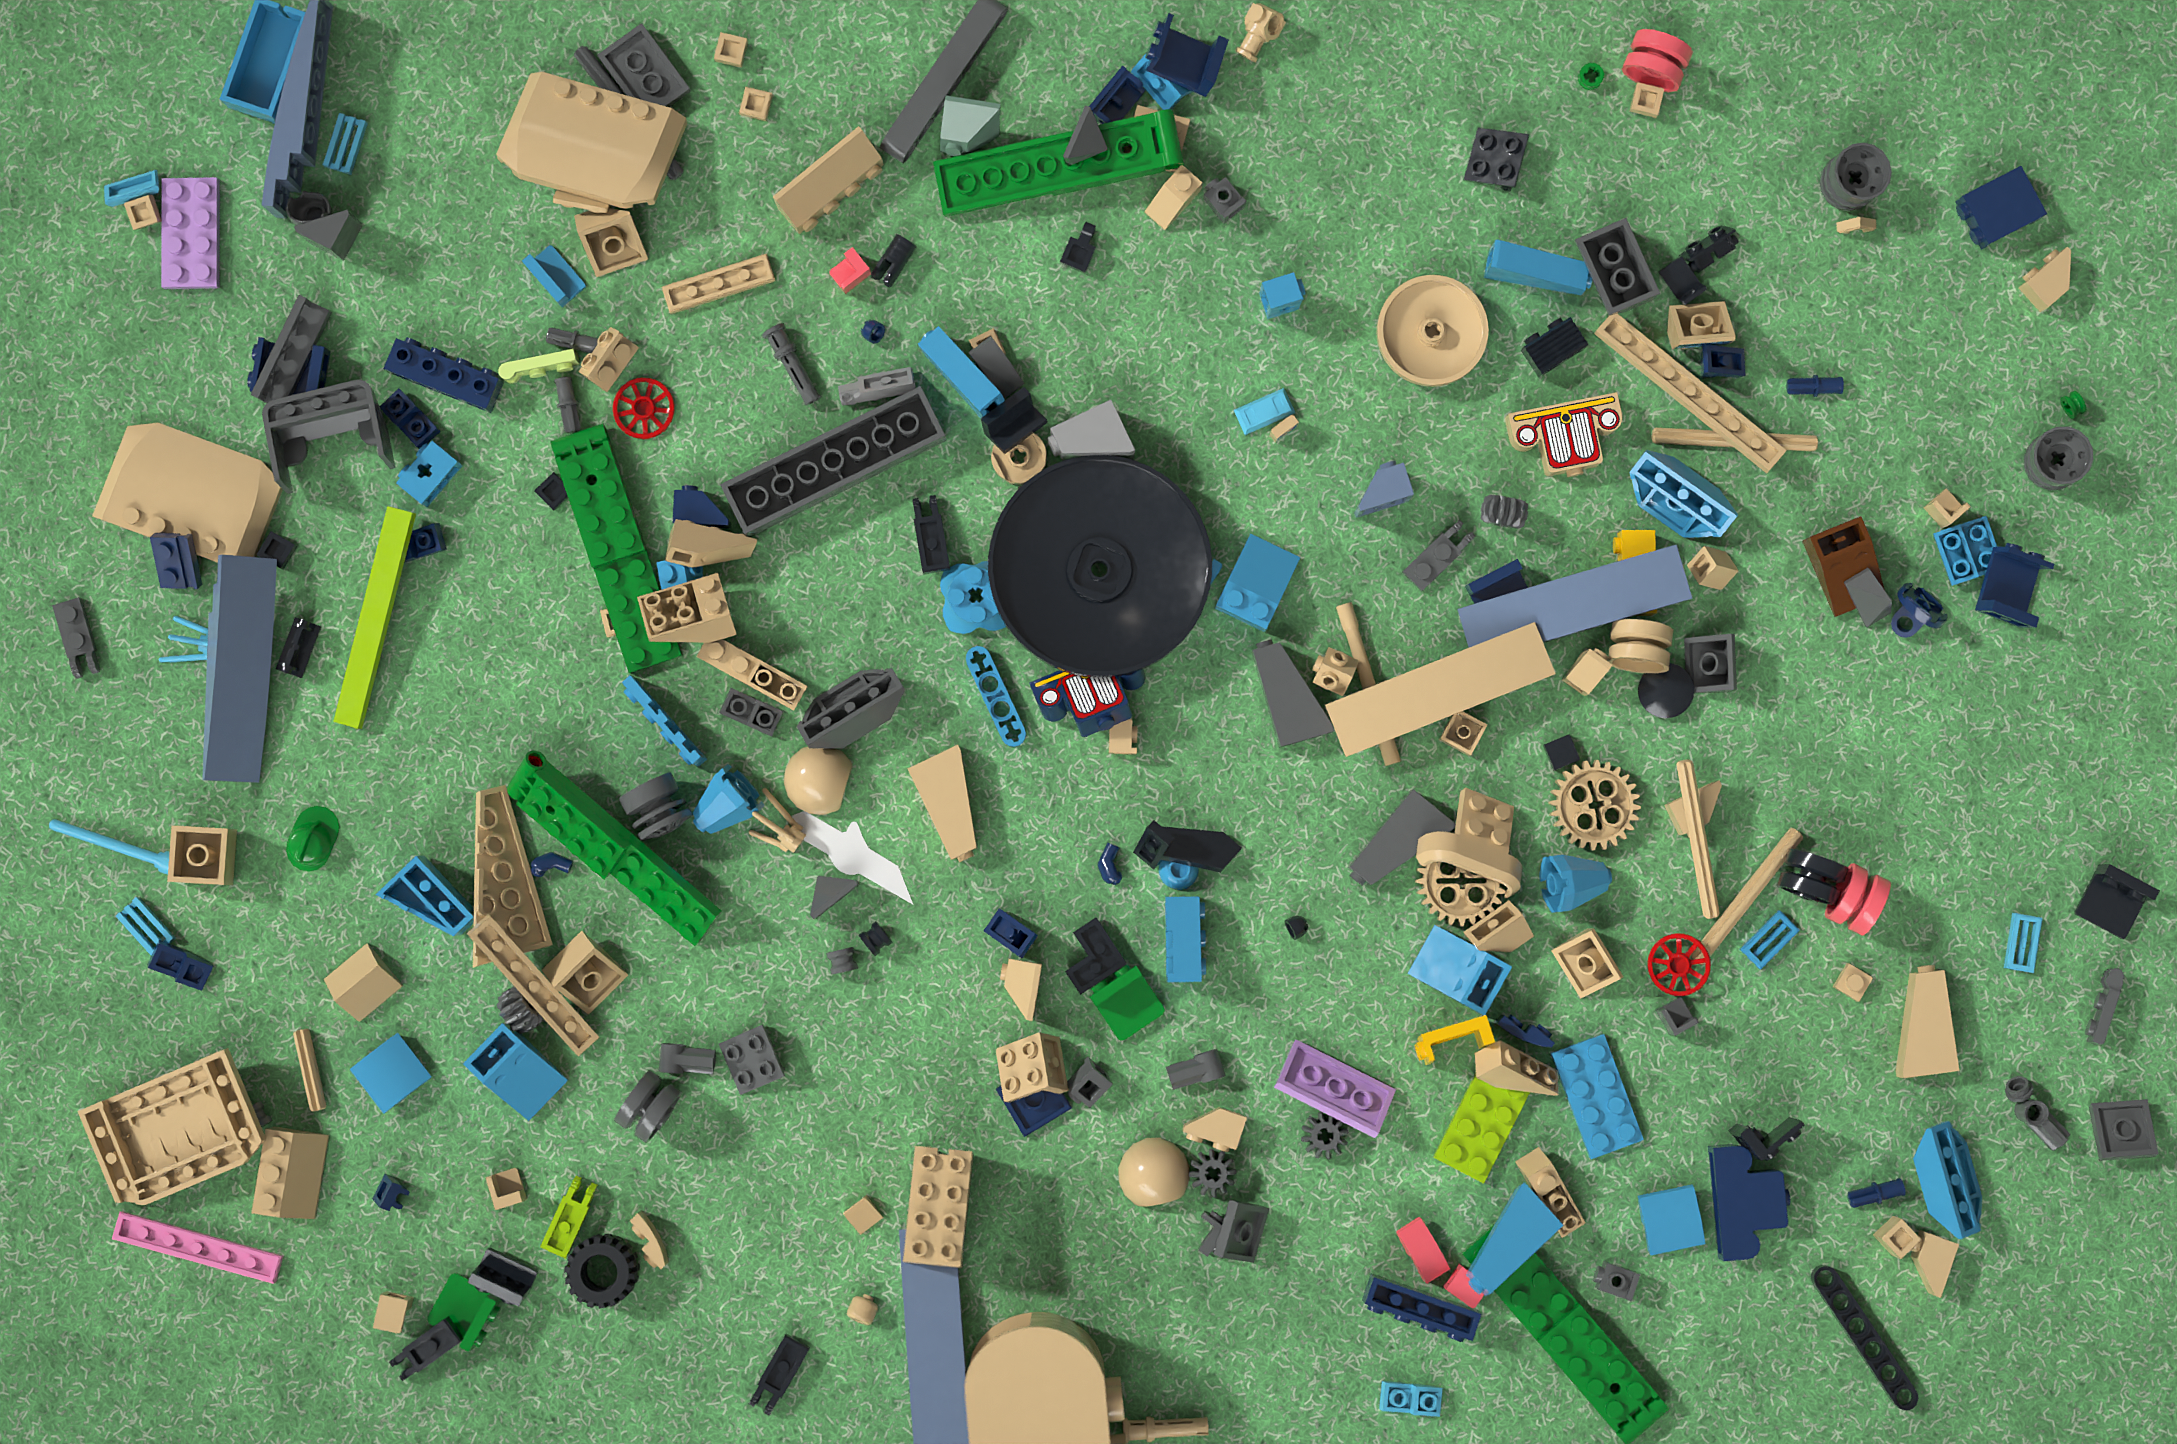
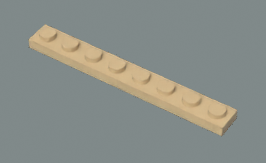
M1620 315L1608 316L1596 330L1595 335L1765 473H1768L1787 451Z

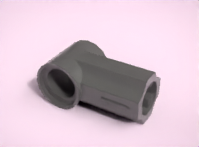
M661 1043L659 1072L714 1074L716 1050L689 1048L682 1044Z
M1218 1049L1209 1050L1194 1055L1192 1059L1166 1066L1173 1090L1197 1082L1205 1083L1226 1076Z
M2031 1098L2016 1103L2014 1112L2017 1119L2024 1122L2051 1151L2062 1147L2068 1141L2070 1133L2048 1111L2046 1104ZM2034 1105L2036 1109L2035 1115L2029 1118L2027 1111L2030 1106Z

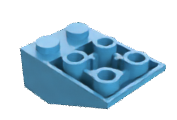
M1434 925L1407 974L1484 1016L1512 966L1485 951H1479L1474 945Z
M502 1023L463 1063L486 1087L528 1121L568 1081L522 1034L512 1031L510 1026Z

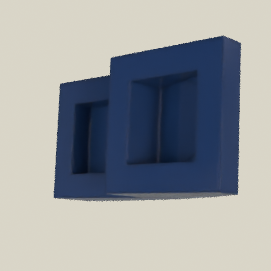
M161 940L158 941L147 964L148 969L174 977L175 982L200 991L203 990L214 967L210 962Z

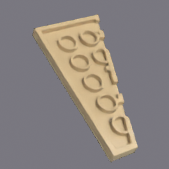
M506 785L476 793L474 926L485 916L490 915L523 953L549 947L553 944ZM473 941V968L492 963Z

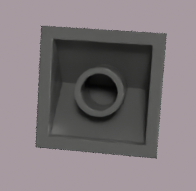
M344 210L296 225L294 228L310 244L344 261L362 225L349 210Z
M1735 634L1684 638L1685 671L1693 681L1694 693H1724L1737 690Z

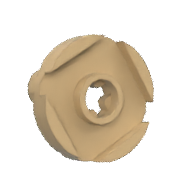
M1033 433L1006 454L994 445L991 461L995 472L1000 478L1009 484L1022 485L1044 470L1047 455L1044 443L1038 435ZM1017 449L1020 453L1026 452L1027 454L1024 457V462L1021 464L1018 461L1013 462L1011 460L1014 457L1013 451Z

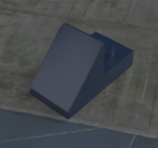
M1709 344L1702 345L1700 351L1701 379L1715 376L1734 378L1746 376L1744 349Z
M1000 908L984 929L985 933L1020 958L1024 957L1038 936Z

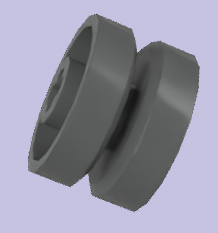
M648 1070L636 1084L614 1118V1122L627 1129L632 1127L640 1117L641 1119L635 1128V1136L645 1143H648L656 1132L663 1127L682 1095V1091L670 1084L665 1086L656 1096L655 1094L661 1086L662 1078L651 1070Z

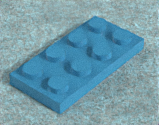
M1604 1034L1550 1053L1590 1159L1644 1140Z

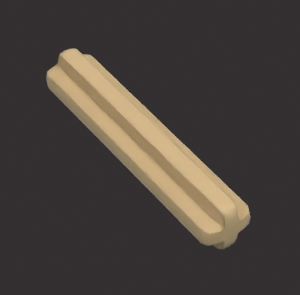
M298 1030L293 1033L309 1108L312 1112L323 1110L326 1108V1102L310 1030Z

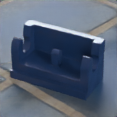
M1123 65L1089 106L1099 124L1123 120L1146 92V89L1142 87L1144 84Z

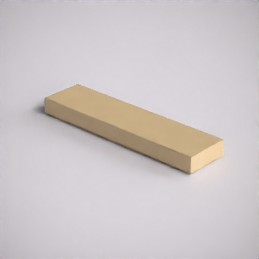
M766 253L662 286L669 312L674 314L775 282L776 280Z

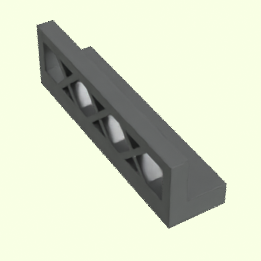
M298 295L251 392L253 397L267 404L271 400L293 395L310 360L313 345H317L332 314L330 310Z

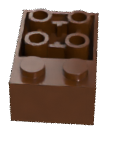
M1862 516L1802 541L1834 617L1856 609L1844 581L1864 569L1869 568L1884 589L1873 543Z

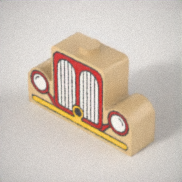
M1616 392L1509 413L1505 417L1509 441L1514 449L1526 452L1538 443L1546 476L1566 473L1567 477H1574L1584 474V469L1597 467L1603 461L1598 434L1601 436L1612 434L1621 425L1622 412L1618 393Z

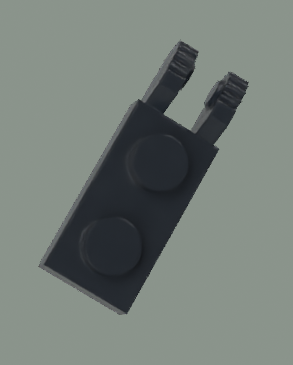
M936 495L929 496V505L933 516L922 517L921 501H919V498L912 499L915 519L913 520L923 575L951 570L942 517L938 511Z
M448 1316L403 1348V1352L390 1360L389 1363L393 1367L403 1362L404 1358L407 1357L413 1366L404 1370L399 1376L404 1381L416 1371L420 1372L455 1347L464 1337Z
M786 1333L757 1384L759 1386L749 1405L753 1407L757 1405L761 1399L762 1392L766 1389L774 1394L764 1411L766 1415L770 1416L779 1398H782L810 1347Z

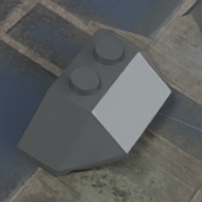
M892 668L885 670H861L815 698L805 712L803 720L798 723L797 728L809 749L845 748L889 721L905 689Z

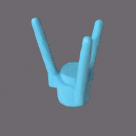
M174 616V621L204 633L206 636L201 635L200 639L170 634L168 638L174 641L198 645V651L203 652V654L160 657L159 662L207 660L208 628Z

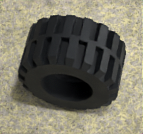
M612 1234L594 1235L578 1244L573 1249L574 1251L569 1254L567 1258L568 1264L564 1268V1272L567 1273L565 1283L570 1285L571 1289L568 1291L571 1295L575 1294L578 1297L576 1300L579 1303L585 1302L587 1307L593 1308L598 1306L599 1309L614 1306L627 1297L635 1288L634 1285L638 1282L639 1278L637 1273L640 1270V1263L637 1264L636 1262L638 1256L636 1252L633 1253L630 1248L632 1246L629 1243L625 1244L622 1242L623 1238L619 1236L612 1237ZM595 1255L609 1257L617 1267V1279L609 1287H600L594 1284L588 1276L587 1265L589 1260Z

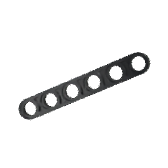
M1827 1265L1815 1267L1811 1273L1813 1286L1891 1402L1902 1410L1913 1409L1919 1400L1916 1389L1839 1274ZM1823 1270H1828L1832 1275L1831 1283L1826 1286H1821L1817 1281L1818 1274ZM1838 1294H1844L1848 1299L1847 1306L1841 1310L1836 1309L1833 1305L1834 1297ZM1854 1318H1861L1864 1323V1327L1859 1333H1852L1850 1331L1849 1323ZM1871 1341H1875L1879 1345V1353L1874 1357L1867 1356L1865 1352L1866 1345ZM1892 1365L1895 1369V1376L1892 1380L1885 1381L1881 1376L1882 1368ZM1902 1389H1908L1911 1393V1400L1907 1404H1900L1897 1400V1394Z

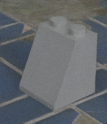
M1111 400L1050 428L1049 446L1054 456L1060 455L1062 461L1089 455H1111L1127 459H1133L1135 456L1133 444Z

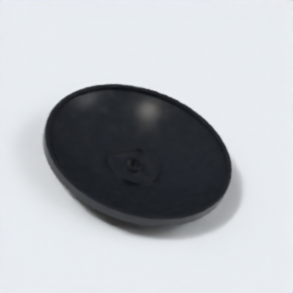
M1089 455L1064 460L1051 465L1030 478L1015 492L1001 512L992 534L988 555V576L993 601L1002 621L1013 637L1028 652L1049 666L1067 673L1086 677H1114L1134 673L1155 664L1174 651L1185 640L1197 623L1207 601L1212 577V555L1207 531L1199 513L1186 494L1174 482L1150 466L1135 460L1111 455ZM1095 563L1104 564L1107 567L1106 575L1096 577L1091 571L1092 566Z

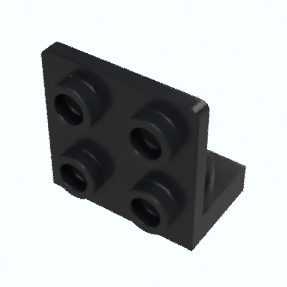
M2099 864L2074 914L2120 939H2126L2144 902L2155 900L2160 890L2111 864Z
M1788 1117L1765 1137L1755 1127L1751 1128L1748 1125L1735 1124L1728 1131L1740 1146L1746 1148L1751 1153L1752 1158L1761 1161L1766 1159L1768 1161L1780 1152L1778 1147L1785 1141L1790 1143L1798 1138L1802 1133L1800 1129L1805 1124L1802 1120Z

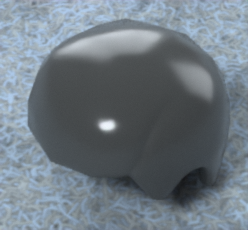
M303 191L300 197L296 199L290 197L288 199L286 212L291 222L296 226L331 215L332 207L329 200L319 192Z

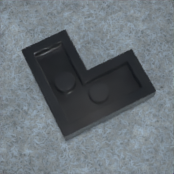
M1094 918L1073 932L1088 956L1065 972L1081 995L1127 963L1097 918Z

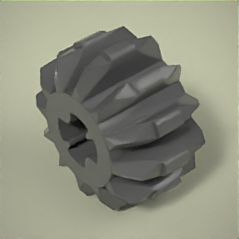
M1490 494L1484 497L1480 510V519L1487 524L1519 529L1524 527L1527 520L1528 504L1520 499Z
M514 986L504 991L498 997L497 1008L501 1011L499 1015L503 1017L505 1024H508L512 1031L523 1034L533 1030L543 1021L542 1016Z
M1322 1111L1318 1112V1122L1312 1116H1309L1308 1120L1313 1126L1310 1128L1302 1125L1301 1128L1303 1131L1310 1133V1135L1302 1136L1301 1141H1312L1306 1146L1305 1150L1311 1152L1316 1148L1315 1158L1318 1159L1321 1157L1323 1150L1327 1159H1331V1149L1340 1155L1342 1152L1336 1145L1338 1143L1345 1146L1348 1144V1141L1340 1138L1341 1135L1349 1133L1348 1129L1338 1130L1343 1125V1122L1337 1120L1333 1123L1334 1117L1328 1115L1326 1121ZM1323 1128L1330 1133L1332 1132V1137H1328L1329 1141L1326 1143L1321 1138H1317L1318 1133L1322 1134L1320 1130Z
M1209 1149V1158L1207 1159L1202 1152H1199L1198 1156L1202 1163L1200 1164L1195 1160L1191 1161V1165L1198 1168V1171H1190L1189 1177H1199L1192 1183V1186L1196 1188L1203 1183L1204 1185L1200 1191L1202 1195H1205L1208 1188H1211V1196L1216 1197V1188L1220 1187L1223 1194H1226L1227 1189L1223 1184L1226 1182L1233 1186L1235 1183L1227 1175H1235L1237 1170L1233 1168L1226 1169L1234 1161L1232 1158H1229L1222 1162L1225 1156L1224 1151H1220L1217 1158H1214V1150ZM1210 1166L1213 1169H1220V1172H1217L1219 1177L1215 1180L1212 1177H1205V1174H1208L1206 1169Z

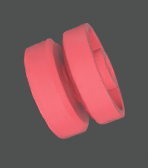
M1650 29L1638 30L1630 46L1633 52L1628 53L1622 66L1624 75L1636 83L1639 82L1663 88L1664 92L1677 91L1684 77L1681 69H1685L1688 66L1693 54L1691 47L1677 37L1661 31Z
M1852 863L1848 866L1849 869L1845 881L1835 885L1841 893L1836 906L1827 904L1825 918L1837 924H1842L1847 920L1849 930L1859 935H1865L1880 916L1889 896L1891 883L1879 875H1873L1868 879L1867 869Z

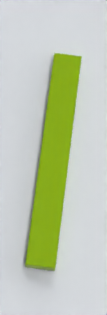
M387 506L333 722L357 729L363 728L416 513Z

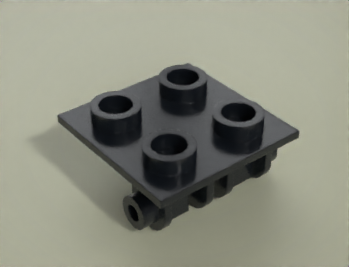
M1478 127L1464 180L1500 185L1502 190L1511 191L1512 187H1516L1529 134Z

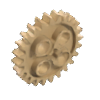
M1594 760L1592 767H1590L1588 761H1583L1582 770L1574 764L1572 765L1573 774L1563 771L1562 773L1566 780L1557 779L1555 781L1560 789L1550 791L1557 798L1548 802L1549 805L1556 806V810L1549 813V815L1558 816L1559 820L1553 826L1562 825L1563 830L1560 832V836L1570 834L1568 843L1572 844L1578 839L1580 849L1584 848L1586 843H1589V848L1592 851L1595 850L1597 843H1599L1601 849L1604 850L1607 849V841L1612 846H1616L1617 836L1625 840L1627 837L1624 830H1634L1629 822L1630 820H1639L1632 813L1633 810L1641 809V806L1633 804V800L1639 798L1640 795L1631 794V790L1635 788L1636 784H1626L1630 775L1626 774L1620 777L1621 767H1616L1611 771L1610 762H1606L1600 768L1599 760ZM1588 781H1591L1593 785L1592 792L1594 801H1600L1601 807H1598L1596 809L1598 819L1602 826L1600 830L1597 829L1596 825V812L1594 809H1589L1588 806L1589 803L1593 802L1592 795L1587 784ZM1602 781H1606L1611 785L1612 791L1607 797L1599 792V785ZM1574 787H1580L1584 791V799L1581 802H1576L1571 796ZM1609 808L1617 812V820L1613 824L1608 823L1605 819V812ZM1581 814L1587 815L1590 819V826L1586 830L1581 829L1577 823V819Z
M1433 862L1425 866V868L1416 869L1417 872L1423 874V878L1415 880V883L1423 884V888L1417 891V894H1425L1426 896L1421 904L1430 903L1432 906L1428 913L1432 914L1438 911V921L1448 916V925H1452L1455 918L1458 919L1459 926H1464L1466 918H1468L1471 925H1474L1475 916L1483 919L1485 917L1484 911L1493 912L1494 909L1491 904L1502 903L1496 897L1497 894L1506 893L1504 889L1499 888L1501 883L1478 874L1473 875L1468 870L1455 865L1453 872L1449 875L1441 872V862ZM1460 873H1462L1463 878H1484L1486 882L1483 884H1463L1462 889H1460L1459 884H1438L1436 880L1438 878H1458ZM1445 887L1451 888L1454 892V898L1450 903L1443 902L1440 897V892ZM1472 887H1477L1482 892V898L1477 903H1473L1468 897V892Z

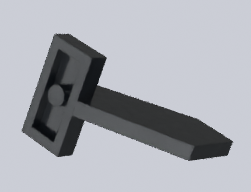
M1153 820L1145 829L1133 853L1153 870L1162 860L1221 873L1240 853L1242 847L1224 832L1164 827Z

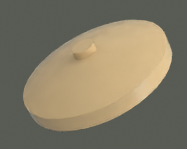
M1441 275L1416 277L1397 287L1385 301L1377 322L1378 346L1388 366L1403 379L1421 386L1436 387L1448 385L1466 376L1481 359L1488 340L1487 315L1478 297L1461 282Z

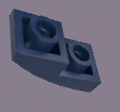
M399 388L379 406L388 418L419 449L424 444H428L441 432Z
M433 523L412 531L404 563L447 550L440 523Z
M1511 1014L1508 1018L1505 1015H1500L1494 1022L1507 1033L1523 1041L1551 1048L1555 1044L1549 1039L1552 1034L1540 1024L1537 1027L1529 1024L1523 1031L1521 1030L1523 1024Z

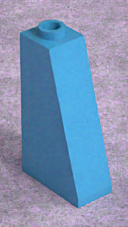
M1495 240L1488 252L1484 278L1576 295H1582L1586 288L1590 289L1592 284L1591 275L1584 261L1502 240Z
M939 326L922 337L918 346L923 354L980 418L1005 401L1001 392Z
M1526 1183L1519 1185L1514 1190L1466 1273V1276L1470 1279L1468 1284L1479 1295L1481 1293L1484 1296L1491 1294L1563 1226Z

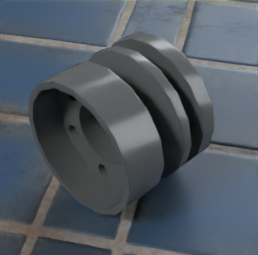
M1868 143L1852 144L1827 162L1821 171L1819 182L1821 192L1827 202L1836 209L1844 211L1859 210L1882 194L1889 185L1892 174L1890 161L1885 153L1875 145ZM1850 177L1854 179L1852 184L1848 181Z
M2068 426L2055 427L2034 439L2027 447L2023 458L2024 470L2029 480L2037 487L2048 491L2061 490L2079 481L2088 473L2093 462L2092 445L2089 439L2077 429ZM2058 456L2060 461L2052 465L2050 461L2053 457Z
M671 772L653 778L619 798L628 816L640 813L642 816L632 825L634 829L647 825L648 828L637 835L641 842L662 837L679 828L687 819L693 816L690 808L677 812V809L687 802L684 798L671 800L670 797L680 789Z

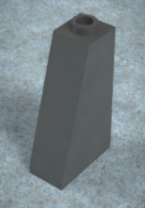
M1271 639L1257 643V649L1252 650V656L1279 748L1333 733L1334 727L1280 642L1273 644Z
M1412 789L1348 866V869L1352 871L1349 876L1361 886L1365 882L1368 885H1372L1415 856L1420 837L1432 832H1450L1455 828L1456 824Z

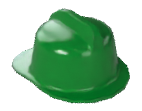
M322 806L309 807L301 812L287 841L286 852L289 861L299 870L308 872L318 870L329 859L340 828L338 819L331 810Z

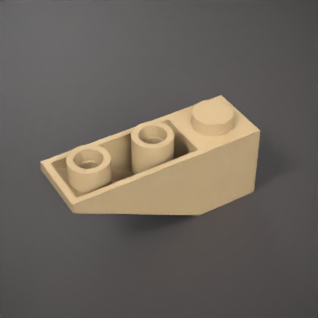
M676 519L670 533L665 561L693 568L751 557L757 539L748 537L745 534L722 531L717 527L698 525L689 520L682 521Z
M1500 1040L1475 1053L1476 1078L1496 1088L1553 1096L1559 1094L1556 1069Z
M1539 1147L1515 1162L1531 1190L1563 1224L1558 1230L1562 1238L1585 1224L1582 1215L1553 1164Z

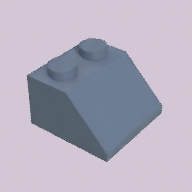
M1390 461L1380 465L1354 512L1356 518L1409 502L1414 493L1404 463L1396 464V461Z

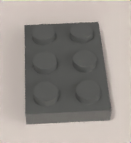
M642 23L597 55L627 96L670 107L691 92L686 82Z

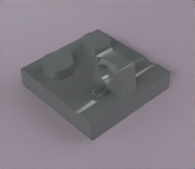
M2148 1099L2091 1103L2088 1106L2099 1161L2156 1157L2159 1154Z
M1229 1200L1221 1231L1216 1239L1214 1255L1221 1258L1254 1263L1269 1208Z

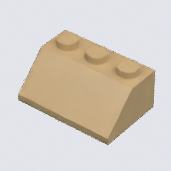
M281 1127L265 1129L266 1140L262 1147L251 1213L279 1218L316 1219L329 1135Z

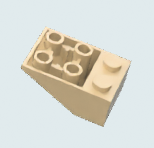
M718 573L637 597L649 642L711 643L737 635Z

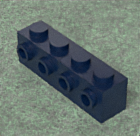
M406 337L405 341L395 339L383 368L384 370L397 377L492 413L504 384L497 378L498 373L484 367L482 371L471 368L473 363L457 357L456 361L446 358V352L434 347L430 351L420 348L422 343Z
M1372 1273L1362 1298L1364 1304L1368 1305L1367 1309L1383 1315V1312L1386 1311L1395 1314L1394 1319L1410 1324L1411 1320L1421 1323L1420 1327L1433 1333H1437L1439 1329L1447 1332V1337L1459 1342H1463L1464 1338L1473 1341L1482 1315L1477 1309Z

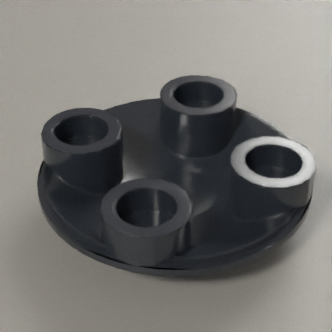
M1669 663V670L1666 672L1644 673L1638 684V697L1648 713L1659 718H1673L1685 712L1690 706L1694 697V684L1690 675L1682 667Z

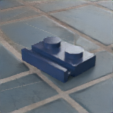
M154 533L150 536L160 588L186 589L193 587L198 589L203 585L192 534Z

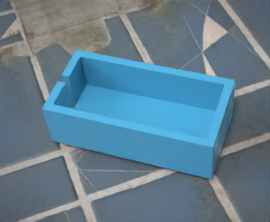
M271 0L254 1L220 96V100L228 108L275 123L289 63L306 12L286 5L283 8L280 3Z

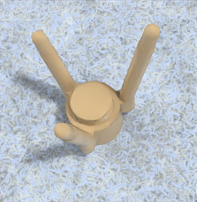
M763 788L762 792L792 827L786 825L782 829L758 812L753 811L752 815L779 834L777 838L780 841L754 830H749V834L779 847L784 852L790 850L794 853L806 837V834L801 832L804 827L791 817L766 788Z

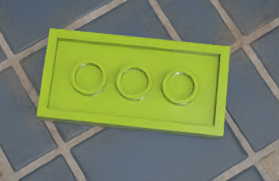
M1475 1072L1433 1158L1484 1184L1530 1092L1496 1088L1476 1078Z

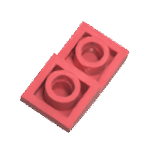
M1420 1217L1396 1231L1406 1253L1412 1258L1425 1283L1428 1284L1450 1270L1440 1248Z

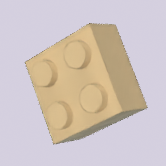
M1461 711L1451 715L1439 740L1471 756L1487 724Z

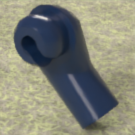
M1108 842L1098 861V869L1102 879L1107 884L1117 885L1122 880V873L1117 871L1114 859L1120 848Z
M549 852L536 857L531 862V873L536 877H542L546 871L552 868L569 873L574 861L554 852Z

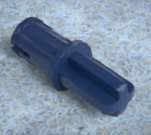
M1813 375L1812 378L1787 379L1786 390L1789 395L1812 394L1813 397H1817L1818 394H1842L1844 381L1843 377H1818V375Z
M1897 1178L1896 1180L1880 1184L1872 1182L1871 1186L1849 1191L1847 1199L1850 1206L1855 1208L1875 1202L1882 1204L1883 1200L1905 1196L1906 1191L1902 1179Z

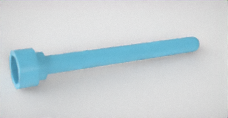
M51 820L49 823V828L53 831L152 863L155 868H158L159 872L168 875L169 851L157 854L59 820Z

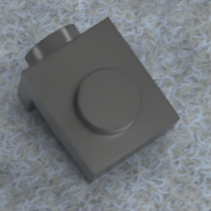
M1213 1210L1210 1214L1206 1211H1203L1201 1217L1213 1226L1198 1247V1250L1207 1257L1211 1252H1215L1216 1239L1220 1234L1224 1220L1223 1217Z

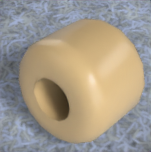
M864 1294L863 1297L855 1296L847 1310V1316L863 1325H871L878 1311V1306L873 1302L874 1298Z

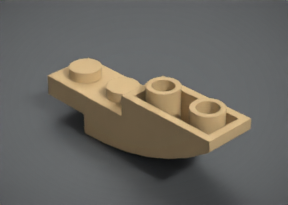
M723 639L704 643L696 656L793 711L808 687Z

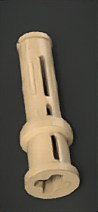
M1149 1416L1145 1420H1128L1124 1418V1421H1122L1123 1434H1126L1127 1444L1131 1440H1147V1442L1155 1441V1438L1208 1436L1207 1417L1154 1420V1418Z

